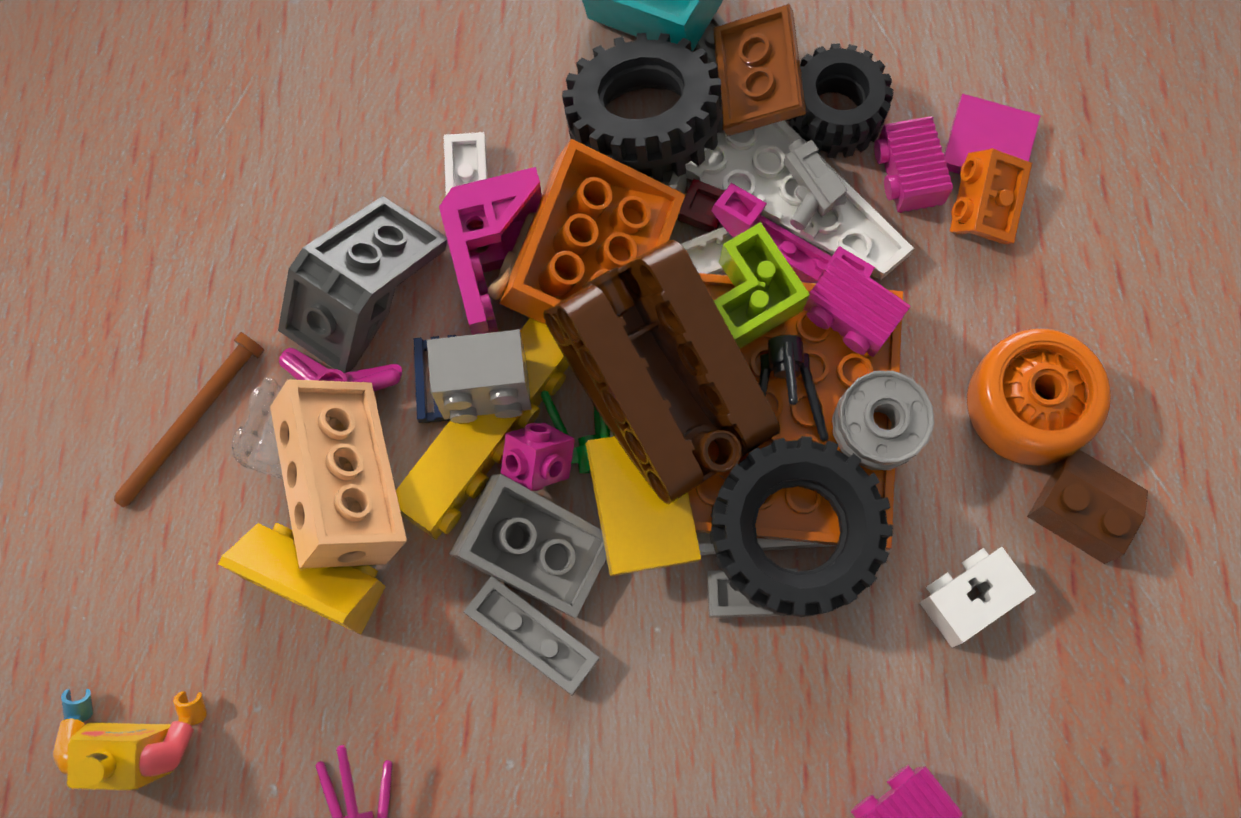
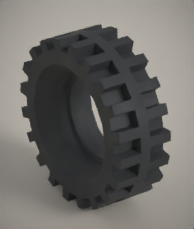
M637 33V41L625 43L623 37L615 38L614 47L605 50L599 45L593 49L594 58L589 61L581 58L576 63L578 74H568L566 78L568 90H563L562 93L570 139L576 140L647 176H652L653 179L659 182H663L662 174L674 171L677 177L686 174L685 164L692 161L699 166L705 161L704 148L715 150L717 147V133L723 132L721 78H718V67L715 61L708 63V55L703 48L692 52L691 41L682 38L678 44L671 43L670 34L661 33L658 40H647L646 33ZM645 88L668 89L681 96L671 109L658 116L645 119L622 118L610 113L606 109L608 103L619 96Z
M801 436L797 441L785 442L784 438L774 440L769 446L762 449L758 447L751 451L742 462L736 464L720 488L711 512L710 541L717 558L715 561L718 568H722L730 583L728 584L735 591L738 590L749 599V603L757 608H765L772 611L773 614L780 616L809 617L831 612L841 606L850 604L858 598L857 596L865 588L872 586L877 579L875 575L879 567L886 563L889 552L885 551L887 539L893 536V525L887 524L886 510L891 508L888 497L881 498L876 484L880 481L875 473L869 476L859 465L862 459L854 453L849 457L838 451L839 444L828 441L825 445L812 442V437ZM802 487L816 491L829 501L838 516L840 535L837 548L826 563L814 570L796 572L781 568L766 557L758 543L755 524L759 508L770 495L781 489Z

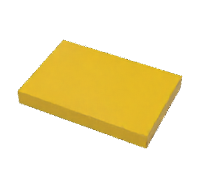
M615 436L588 440L586 442V449L610 576L701 560L688 492L670 504L664 503L635 467Z

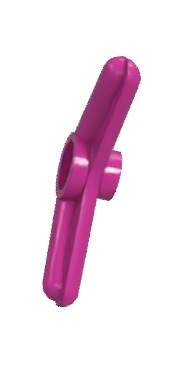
M294 348L284 350L279 357L281 367L296 380L372 383L373 391L398 384L403 371L400 365L391 364L343 373L338 369L324 367Z

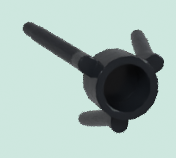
M781 335L769 339L768 353L760 355L761 372L758 384L766 397L770 373L774 370L776 378L786 379L789 403L796 405L798 402L796 377L801 374L819 438L822 442H826L828 440V433L810 370L809 354L804 353L803 339L796 335Z

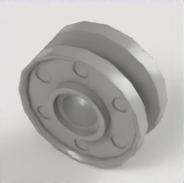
M873 371L859 377L838 400L832 416L833 435L837 444H839L841 452L849 457L854 453L862 459L859 463L860 466L870 470H891L907 463L929 442L934 427L933 405L925 390L911 377L895 371ZM874 412H881L889 417L891 430H884L876 425L873 418Z

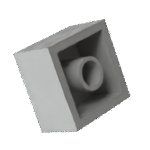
M520 330L427 340L431 394L443 419H450L454 423H468L475 421L479 415L495 414L498 418H512L521 415L523 410H532L527 360Z

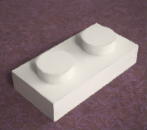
M484 132L444 135L446 195L452 187L488 179Z

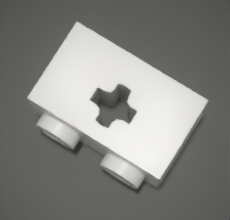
M1000 547L990 555L982 548L962 562L966 571L953 579L947 572L926 587L931 595L921 601L920 604L951 648L965 642L1036 592L1003 547ZM977 587L981 594L971 601L967 593L972 588Z

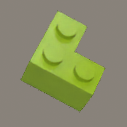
M761 222L723 244L719 264L735 288L713 301L740 349L802 312L810 294Z

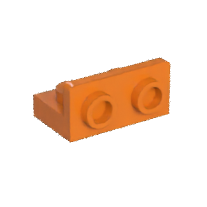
M993 148L968 153L961 168L959 191L951 211L950 232L955 234L971 233L1001 244H1013L1032 163Z

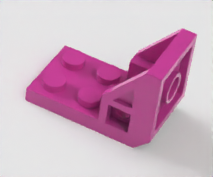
M536 167L452 187L439 206L472 335L499 332L483 273L501 269L508 252L513 250L527 215L532 212L535 213L542 197ZM489 245L485 252H475L478 247Z

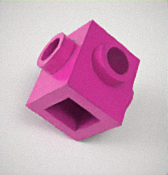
M530 423L525 428L507 432L505 435L501 474L531 491H538L543 489L544 486L569 479L575 439L546 423Z

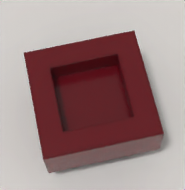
M693 179L683 200L677 220L706 232L717 230L720 222L712 212V208L725 190Z

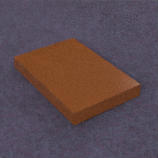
M790 4L713 28L718 78H721L722 127L727 136L806 114L794 13Z

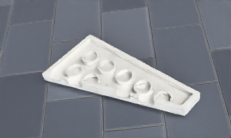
M785 121L727 136L723 130L722 133H717L718 145L715 150L704 148L705 161L699 166L692 161L685 164L688 179L692 181L696 179L722 190H726L731 183L735 184L767 203L761 214L765 218L832 255L838 246L844 248L873 265L875 268L871 275L880 280L908 258L914 249L835 170L834 172L847 189L845 195L847 197L846 204L835 206L822 218L816 210L804 230L794 228L790 224V220L802 202L795 193L799 185L784 165L785 155L791 152L789 146L794 141L802 138ZM822 158V160L824 161V163L826 164V166L829 168V170L833 169V168Z

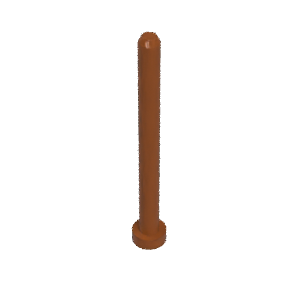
M242 332L237 335L234 341L238 346L116 492L114 502L123 508L131 504L253 355L258 359L265 350Z

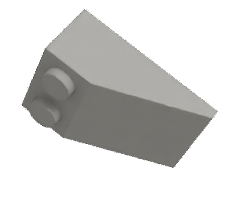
M502 474L489 477L449 552V555L486 575L493 576L498 581L573 618H577L607 558L600 528Z

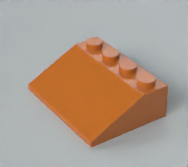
M570 139L555 161L499 304L536 321L545 323L543 312L582 290L583 285L615 267L620 268L651 249L668 242L685 194L576 140Z

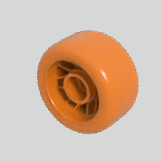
M1039 328L1016 332L998 342L976 367L967 390L969 418L981 440L1001 457L1018 464L1030 466L1049 465L1062 461L1083 448L1103 427L1109 414L1111 403L1108 376L1094 352L1073 336L1056 330ZM1035 389L1039 390L1046 399L1040 397Z

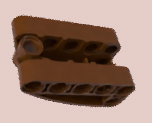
M670 240L620 268L615 267L583 285L582 290L543 312L545 323L586 394L635 467L664 503H672L718 472L732 470L738 464L741 457L779 434V422L689 254L676 240ZM713 440L719 448V455L715 462H712L708 455V447Z

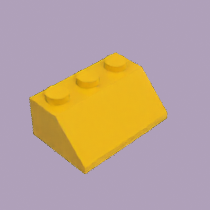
M259 523L256 524L223 554L218 562V565L237 576L360 635L386 587L375 578L378 571L368 565L299 569L293 530L279 523H275L272 529Z

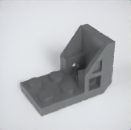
M384 196L380 197L301 249L288 270L278 331L332 368L338 369L343 373L350 372L355 368L390 312L395 288L443 253L448 242L447 237Z

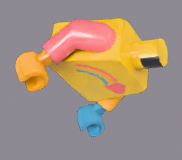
M66 689L61 695L65 720L59 726L53 751L54 762L63 774H67V786L71 789L134 790L174 772V769L178 767L193 734L192 726L202 722L207 715L202 694L199 692L196 699L189 703L186 692H179L173 700L179 719L172 722L171 725L128 723L84 724L83 722L91 718L93 714L91 691L86 689L84 698L72 701L71 691Z

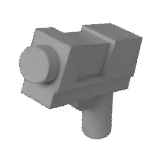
M798 139L789 146L791 152L785 155L784 165L799 185L795 193L802 202L791 218L790 224L798 230H804L816 210L822 218L835 206L845 205L847 189L834 170H829L819 156V149L812 140L805 143L803 139Z

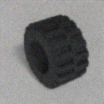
M840 43L831 44L830 50H826L821 46L814 50L813 56L807 54L801 59L800 68L806 114L785 120L790 121L789 126L806 143L810 140L815 143L819 149L818 154L820 151L828 152L827 158H836L838 153H843L846 158L853 156L855 149L860 152L867 149L870 141L874 142L879 136L893 98V89L890 88L892 83L889 73L883 74L885 65L880 60L874 62L872 60L873 54L867 50L863 53L856 51L857 46L849 44L848 49L841 48ZM825 93L843 94L850 98L857 107L851 110H837L827 106L819 96Z

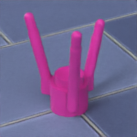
M340 745L337 747V755L347 816L343 817L324 762L319 761L316 763V770L332 818H373V811L358 813L347 750L344 745ZM386 760L383 764L377 818H388L392 780V762L390 760Z

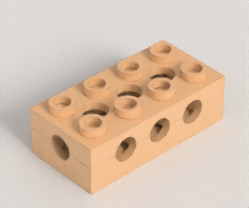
M287 379L271 404L270 410L299 569L387 564L407 542L372 383Z

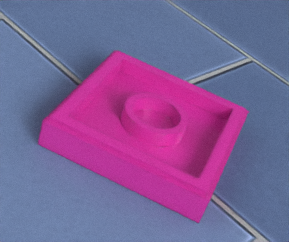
M962 93L944 152L946 167L950 172L960 174L968 153L992 148L1029 161L1041 115Z

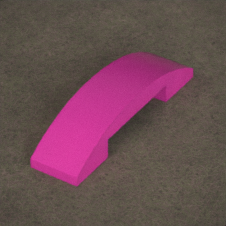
M733 183L727 187L712 208V212L733 238L761 222L801 282L817 283L836 256H839L868 277H870L875 268L838 246L833 256H830L765 218L761 214L767 203Z

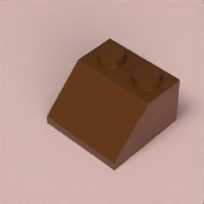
M1079 450L1058 462L1027 517L1103 564H1106L1126 553L1145 519L1148 490Z

